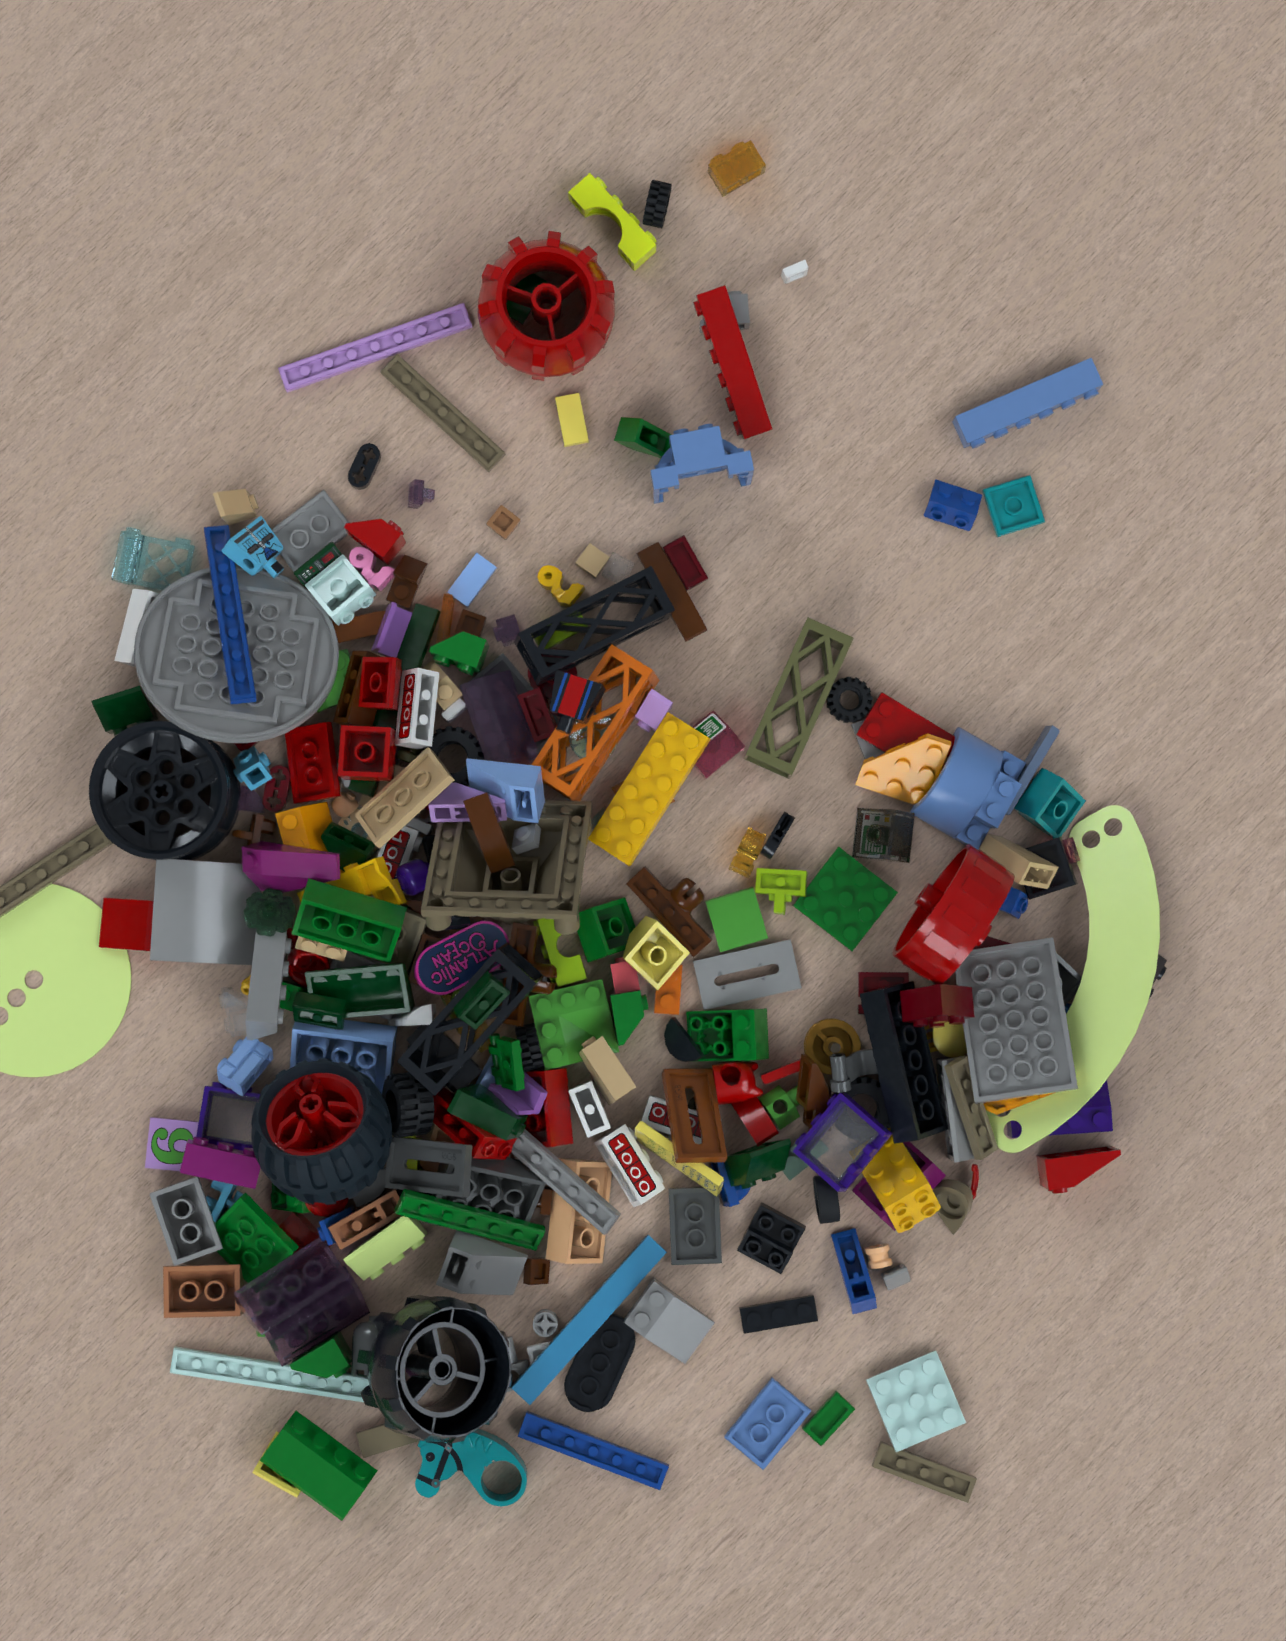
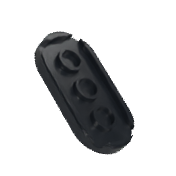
M611 1314L576 1353L564 1382L565 1394L574 1408L583 1412H594L602 1409L611 1401L633 1353L636 1342L635 1332L624 1323V1317Z

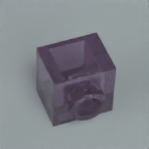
M515 614L497 619V627L493 628L497 642L502 641L504 647L515 644L514 641L520 632Z

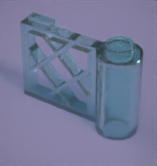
M126 527V531L120 532L111 580L122 584L137 585L163 591L169 586L165 578L177 570L182 577L190 574L195 546L190 545L191 540L176 537L175 542L144 536L141 535V530ZM149 543L161 545L165 553L152 560L148 554ZM165 546L173 547V548L170 549L169 551H167V549L165 548ZM177 549L188 550L187 560L180 565H177L170 555ZM168 556L175 568L163 575L156 566V563ZM146 558H148L150 563L145 566ZM154 566L160 578L154 582L142 581L144 571ZM185 566V571L183 574L180 568ZM163 580L166 585L157 584V583H159L160 581Z

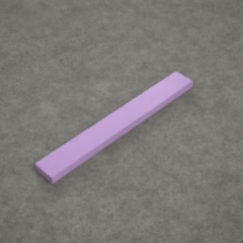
M461 303L279 367L278 370L288 393L473 328L465 304Z

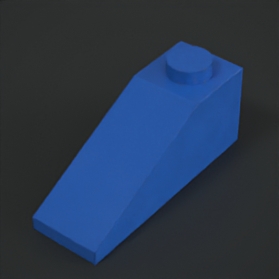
M856 1229L831 1234L852 1314L876 1309V1297Z

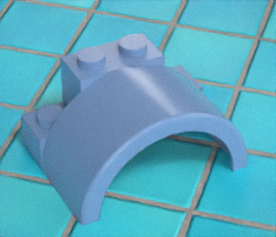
M704 424L699 426L698 430L688 431V429H679L673 432L674 435H669L670 448L662 456L658 465L654 466L655 469L650 471L654 504L664 502L663 494L669 492L668 488L674 487L679 489L678 478L684 479L727 469L728 478L730 479L737 475L742 487L751 485L754 467L750 450L744 451L743 448H737L732 443L722 439L719 426L713 427V424Z
M957 727L953 734L955 736L954 745L946 764L932 787L918 803L913 805L910 813L962 844H971L976 849H979L989 829L999 827L1022 784L1016 780L1026 762L1005 750H998L966 730Z

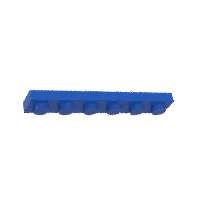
M529 1411L526 1412L518 1433V1437L658 1490L661 1489L669 1468L667 1463Z

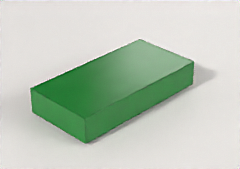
M835 1391L802 1429L822 1446L850 1416L855 1407L839 1392Z

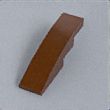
M659 542L638 552L637 556L644 569L652 566L675 609L671 618L685 642L708 631Z

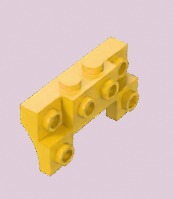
M383 856L369 860L361 865H358V862L345 866V872L340 874V879L326 882V884L366 896L373 895L376 899L401 905L406 903L398 879L392 880ZM305 890L297 893L300 903Z

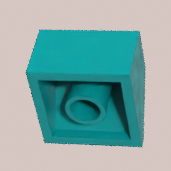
M1041 768L1014 809L1025 820L1055 839L1063 835L1086 800L1064 778Z

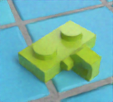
M757 868L755 893L769 895V901H774V913L785 915L786 902H792V896L806 897L808 872L803 870Z

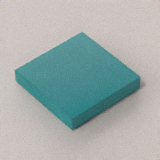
M1030 475L982 490L997 538L1045 523Z

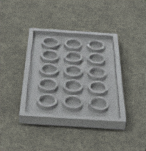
M1054 938L972 950L955 971L957 986L972 987L975 1017L965 1019L963 1028L975 1104L1078 1089Z

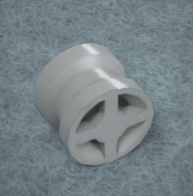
M549 1309L537 1312L533 1320L535 1333L541 1337H549L555 1333L558 1326L556 1313Z

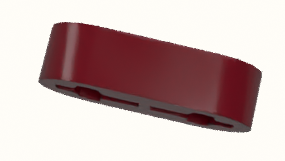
M276 765L270 769L272 779L266 782L263 795V805L271 812H280L285 808L291 785L289 769L282 765ZM280 770H283L282 774L286 775V779L280 781L278 788L276 787L277 779L273 778L274 773L278 774ZM275 790H278L277 798L281 800V804H276L275 808H272V804L268 800L273 798Z

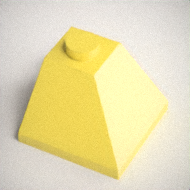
M645 916L629 934L623 959L658 991L690 952L657 920Z

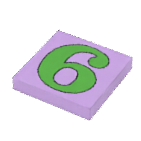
M150 1117L145 1168L180 1171L188 1139L193 1140L196 1137L199 1122Z

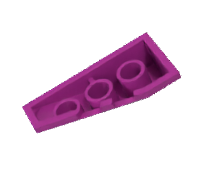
M266 841L242 847L243 872L261 891L281 894L306 888L308 878L323 883L340 879V857L338 853Z

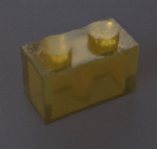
M751 140L746 143L742 141L731 148V152L724 156L719 154L712 158L710 164H708V174L721 196L724 197L764 174L766 164Z

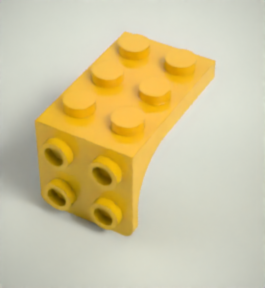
M891 1135L861 1173L875 1193L896 1231L902 1233L910 1230L915 1224L925 1218L933 1216L940 1210L941 1206L928 1180L903 1142L894 1144L893 1136ZM870 1139L849 1151L853 1160L868 1144Z

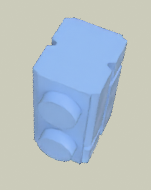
M247 1036L244 1040L239 1039L235 1043L228 1059L223 1058L217 1066L218 1081L231 1088L232 1091L240 1096L247 1092L274 1059L271 1047L260 1042L258 1039L247 1040Z

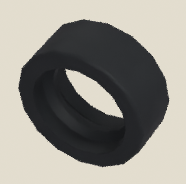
M814 1176L813 1188L819 1223L839 1222L840 1206L838 1192L822 1177Z

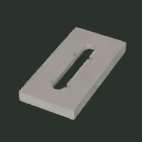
M791 939L693 961L704 1010L802 988ZM770 964H777L779 967L777 973L722 986H717L714 982L717 976Z

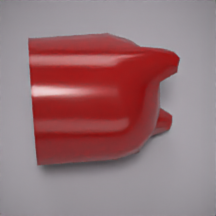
M735 1061L712 1065L718 1105L743 1102L763 1094V1090L756 1086L754 1071L758 1068V1063Z

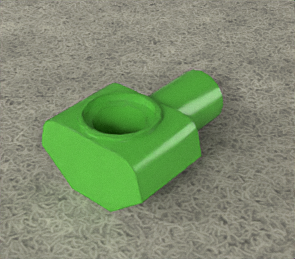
M778 1085L759 1098L761 1105L778 1130L783 1129L800 1117L796 1109L800 1105L796 1100L798 1085L788 1092H785ZM774 1102H783L786 1106L785 1113H776L773 1109Z

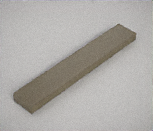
M398 354L380 371L385 378L488 472L506 455L500 447Z
M94 824L0 886V918L112 845L113 843L104 835L98 824Z

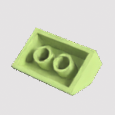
M399 1216L351 1251L343 1260L363 1281L369 1277L371 1280H374L385 1272L382 1267L391 1262L392 1265H395L405 1257L403 1252L411 1247L414 1251L426 1241L423 1238L428 1233L419 1220Z

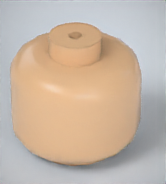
M340 792L341 797H335L331 803L332 810L340 817L350 818V814L359 807V803L355 800L356 796L353 793Z

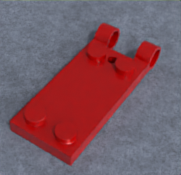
M883 692L880 693L856 733V736L886 753V750L903 743L906 745L918 740V737L928 733L951 741V747L947 754L948 758L955 741V736Z

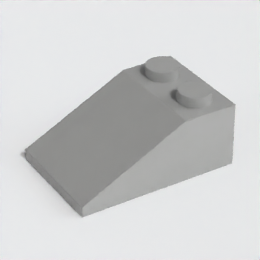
M656 1278L651 1280L624 1318L625 1324L684 1364L715 1323Z

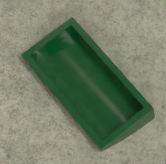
M404 963L305 972L308 993L346 1000L345 1018L409 1013L415 1006L409 976Z

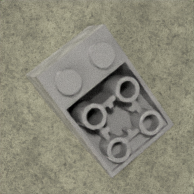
M456 1230L436 1285L459 1294L513 1295L528 1255L470 1233Z

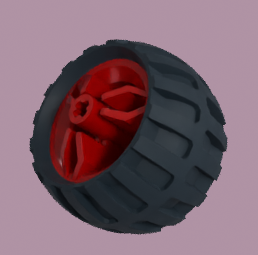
M325 1058L311 1062L305 1060L296 1063V1066L288 1070H282L269 1085L266 1084L263 1088L259 1103L255 1104L252 1114L251 1140L256 1159L262 1171L279 1190L305 1203L314 1204L318 1202L330 1205L336 1204V1201L345 1198L351 1199L357 1196L359 1191L373 1184L380 1169L383 1170L389 1156L392 1142V1124L383 1096L366 1075L359 1072L353 1066L341 1061L337 1063Z

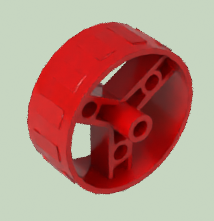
M967 844L950 861L934 884L927 883L916 898L914 904L918 907L898 938L892 952L893 956L925 980L931 981L935 985L943 984L959 968L975 946L979 947L992 929L990 924L1012 887L1015 878L1014 874L982 850Z

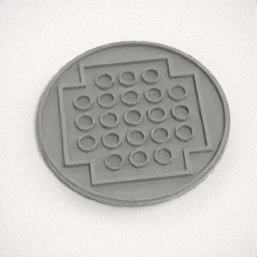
M235 565L256 692V702L231 705L210 568L190 573L166 587L150 603L140 620L135 636L134 659L137 676L147 698L165 718L179 728L193 735L218 742L251 743L264 741L285 734L300 726L325 702L331 692L338 670V640L327 612L308 590L292 579L281 574L273 579L265 569L255 576H251L239 565Z

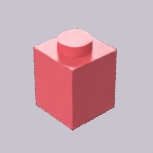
M623 957L615 958V963L610 964L615 994L640 990L637 971Z

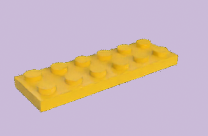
M667 712L588 837V840L626 865L631 866L711 739Z

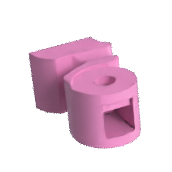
M355 547L351 550L349 554L350 563L356 570L361 571L362 576L372 589L376 588L382 591L395 577L393 574L395 569L389 566H383L379 572H374L377 559L369 549Z

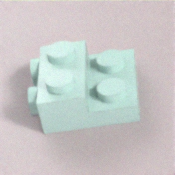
M343 554L305 584V587L338 626L341 623L347 624L351 622L354 618V613L361 607H369L373 603V597L377 595Z

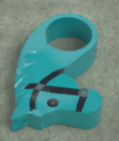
M478 1429L468 1434L464 1441L452 1444L448 1442L418 1441L417 1446L420 1448L422 1464L416 1476L415 1487L421 1496L430 1498L436 1495L441 1481L449 1479L457 1471H462L479 1495L487 1503L494 1506L511 1505L518 1501L525 1492L527 1485L525 1462L511 1445L492 1433ZM492 1460L495 1462H510L518 1468L522 1477L521 1482L510 1493H494L483 1482L482 1474L485 1466L487 1467L493 1463Z

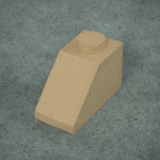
M246 489L213 493L220 517L229 526L257 517L255 509L259 508L254 494L250 495Z
M434 660L422 668L439 672L436 702L444 711L459 698L461 700L465 698L463 693Z

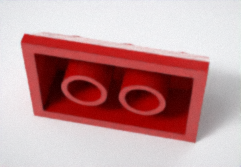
M556 1068L525 1071L548 1092L540 1113L527 1115L528 1117L524 1123L526 1125L525 1129L545 1147L573 1144L567 1069Z

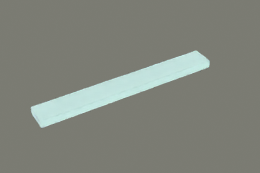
M176 1346L173 1349L170 1373L358 1402H364L360 1393L369 1385L368 1375H353L346 1372L338 1378L332 1375L326 1379L292 1370L289 1363Z

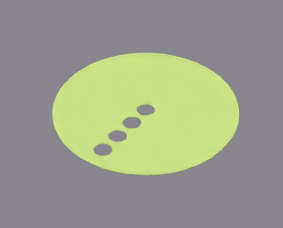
M51 884L0 918V1007L5 1008L8 1012L7 1022L0 1025V1072L20 1077H44L71 1070L96 1055L107 1044L125 1015L131 991V966L128 951L126 949L99 947L102 909L89 898L70 888ZM32 970L40 972L43 976L42 985L36 989L29 988L25 983L26 974ZM13 989H21L25 993L26 1000L20 1007H13L8 1002V994Z

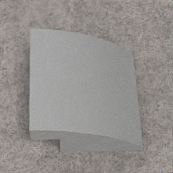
M176 859L156 860L150 960L252 965L256 927H259L261 890L243 872L242 864Z

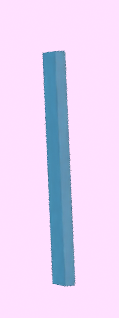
M647 1234L515 1381L511 1388L531 1405L667 1252Z

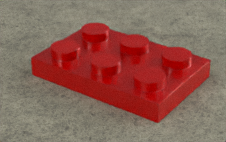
M332 722L297 727L285 733L293 804L341 797Z

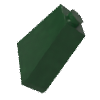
M482 1084L458 1089L447 1109L449 1113L506 1141L518 1138L523 1133L526 1127L524 1123L528 1117L527 1115H516Z

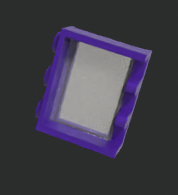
M212 1082V1086H205L196 1137L206 1138L209 1140L208 1143L218 1145L219 1142L234 1145L233 1149L242 1151L244 1148H253L251 1121L255 1104L259 1103L260 1093H253L252 1087H250L243 1096H240L232 1091V1089H227L220 1082Z
M840 1092L839 1095L837 1093L834 1094L827 1102L828 1108L823 1114L819 1113L811 1122L813 1127L808 1133H803L796 1140L795 1144L797 1146L793 1152L837 1192H846L893 1133L879 1123L847 1093Z

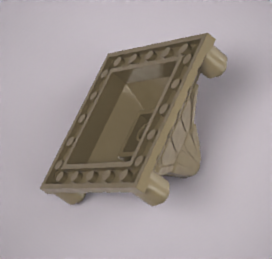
M545 800L539 822L537 823L541 828L539 847L520 854H516L512 849L514 830L533 823L513 821L508 817L507 821H500L515 865L494 873L490 872L471 822H437L421 906L422 917H425L428 928L434 931L444 930L450 926L452 922L451 916L457 915L465 917H491L513 925V922L523 924L531 919H554V927L558 933L563 935L575 933L580 927L578 909L587 841L592 833V801Z

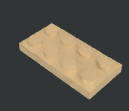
M427 747L354 815L372 842L378 848H381L454 781V778L434 751Z

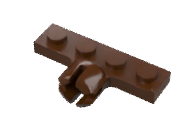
M645 866L626 883L672 935L690 952L693 958L713 940L691 915L692 911L704 900V894L700 888L691 896L686 894L696 884L691 879L684 878L673 889L668 890Z
M513 922L509 944L545 977L557 978L555 966L535 961L539 927ZM507 977L503 979L504 986L506 985ZM542 979L530 993L551 994L556 983L546 982ZM520 982L517 995L524 988ZM528 996L503 1024L523 1027Z

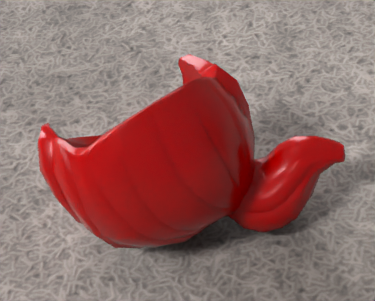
M290 927L287 928V938L292 939V950L288 954L287 962H289L288 974L296 984L307 987L305 972L329 969L328 957L296 949L298 936L292 934L293 929Z

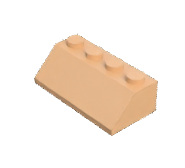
M559 1158L609 1203L612 1172L605 1161ZM553 1190L546 1259L564 1264L603 1263L605 1235Z

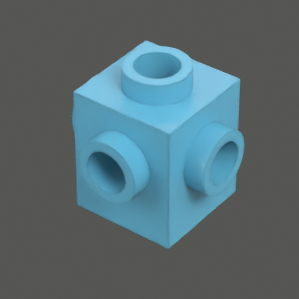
M255 746L241 751L233 758L236 767L233 770L234 774L241 783L244 781L251 791L272 779L268 767L271 765L269 758L264 752L259 753Z

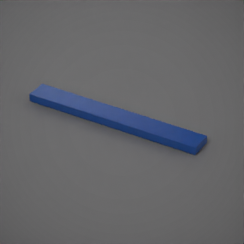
M229 525L204 527L230 704L256 702L235 562L221 551L231 538Z

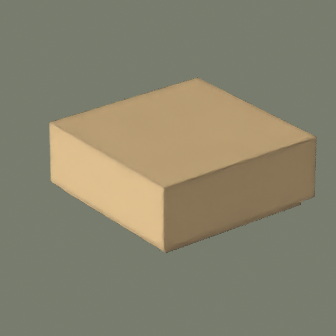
M589 543L575 564L596 578L610 557Z

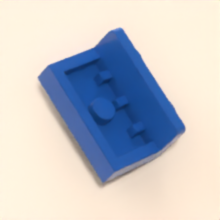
M935 479L924 517L970 531L977 517L982 494Z

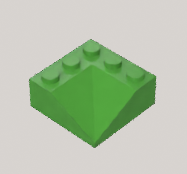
M603 979L553 990L548 995L535 994L529 996L545 1070L582 1062L583 1060L579 1052L584 1048L581 1044L593 1036L596 1040L603 1036L614 1053L620 1052Z

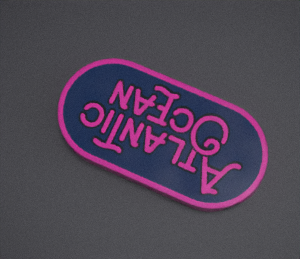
M480 921L427 947L419 954L414 969L416 981L423 990L435 995L449 994L465 986L499 947L507 942L509 943L506 932L493 922ZM497 963L489 972L497 969L501 965Z

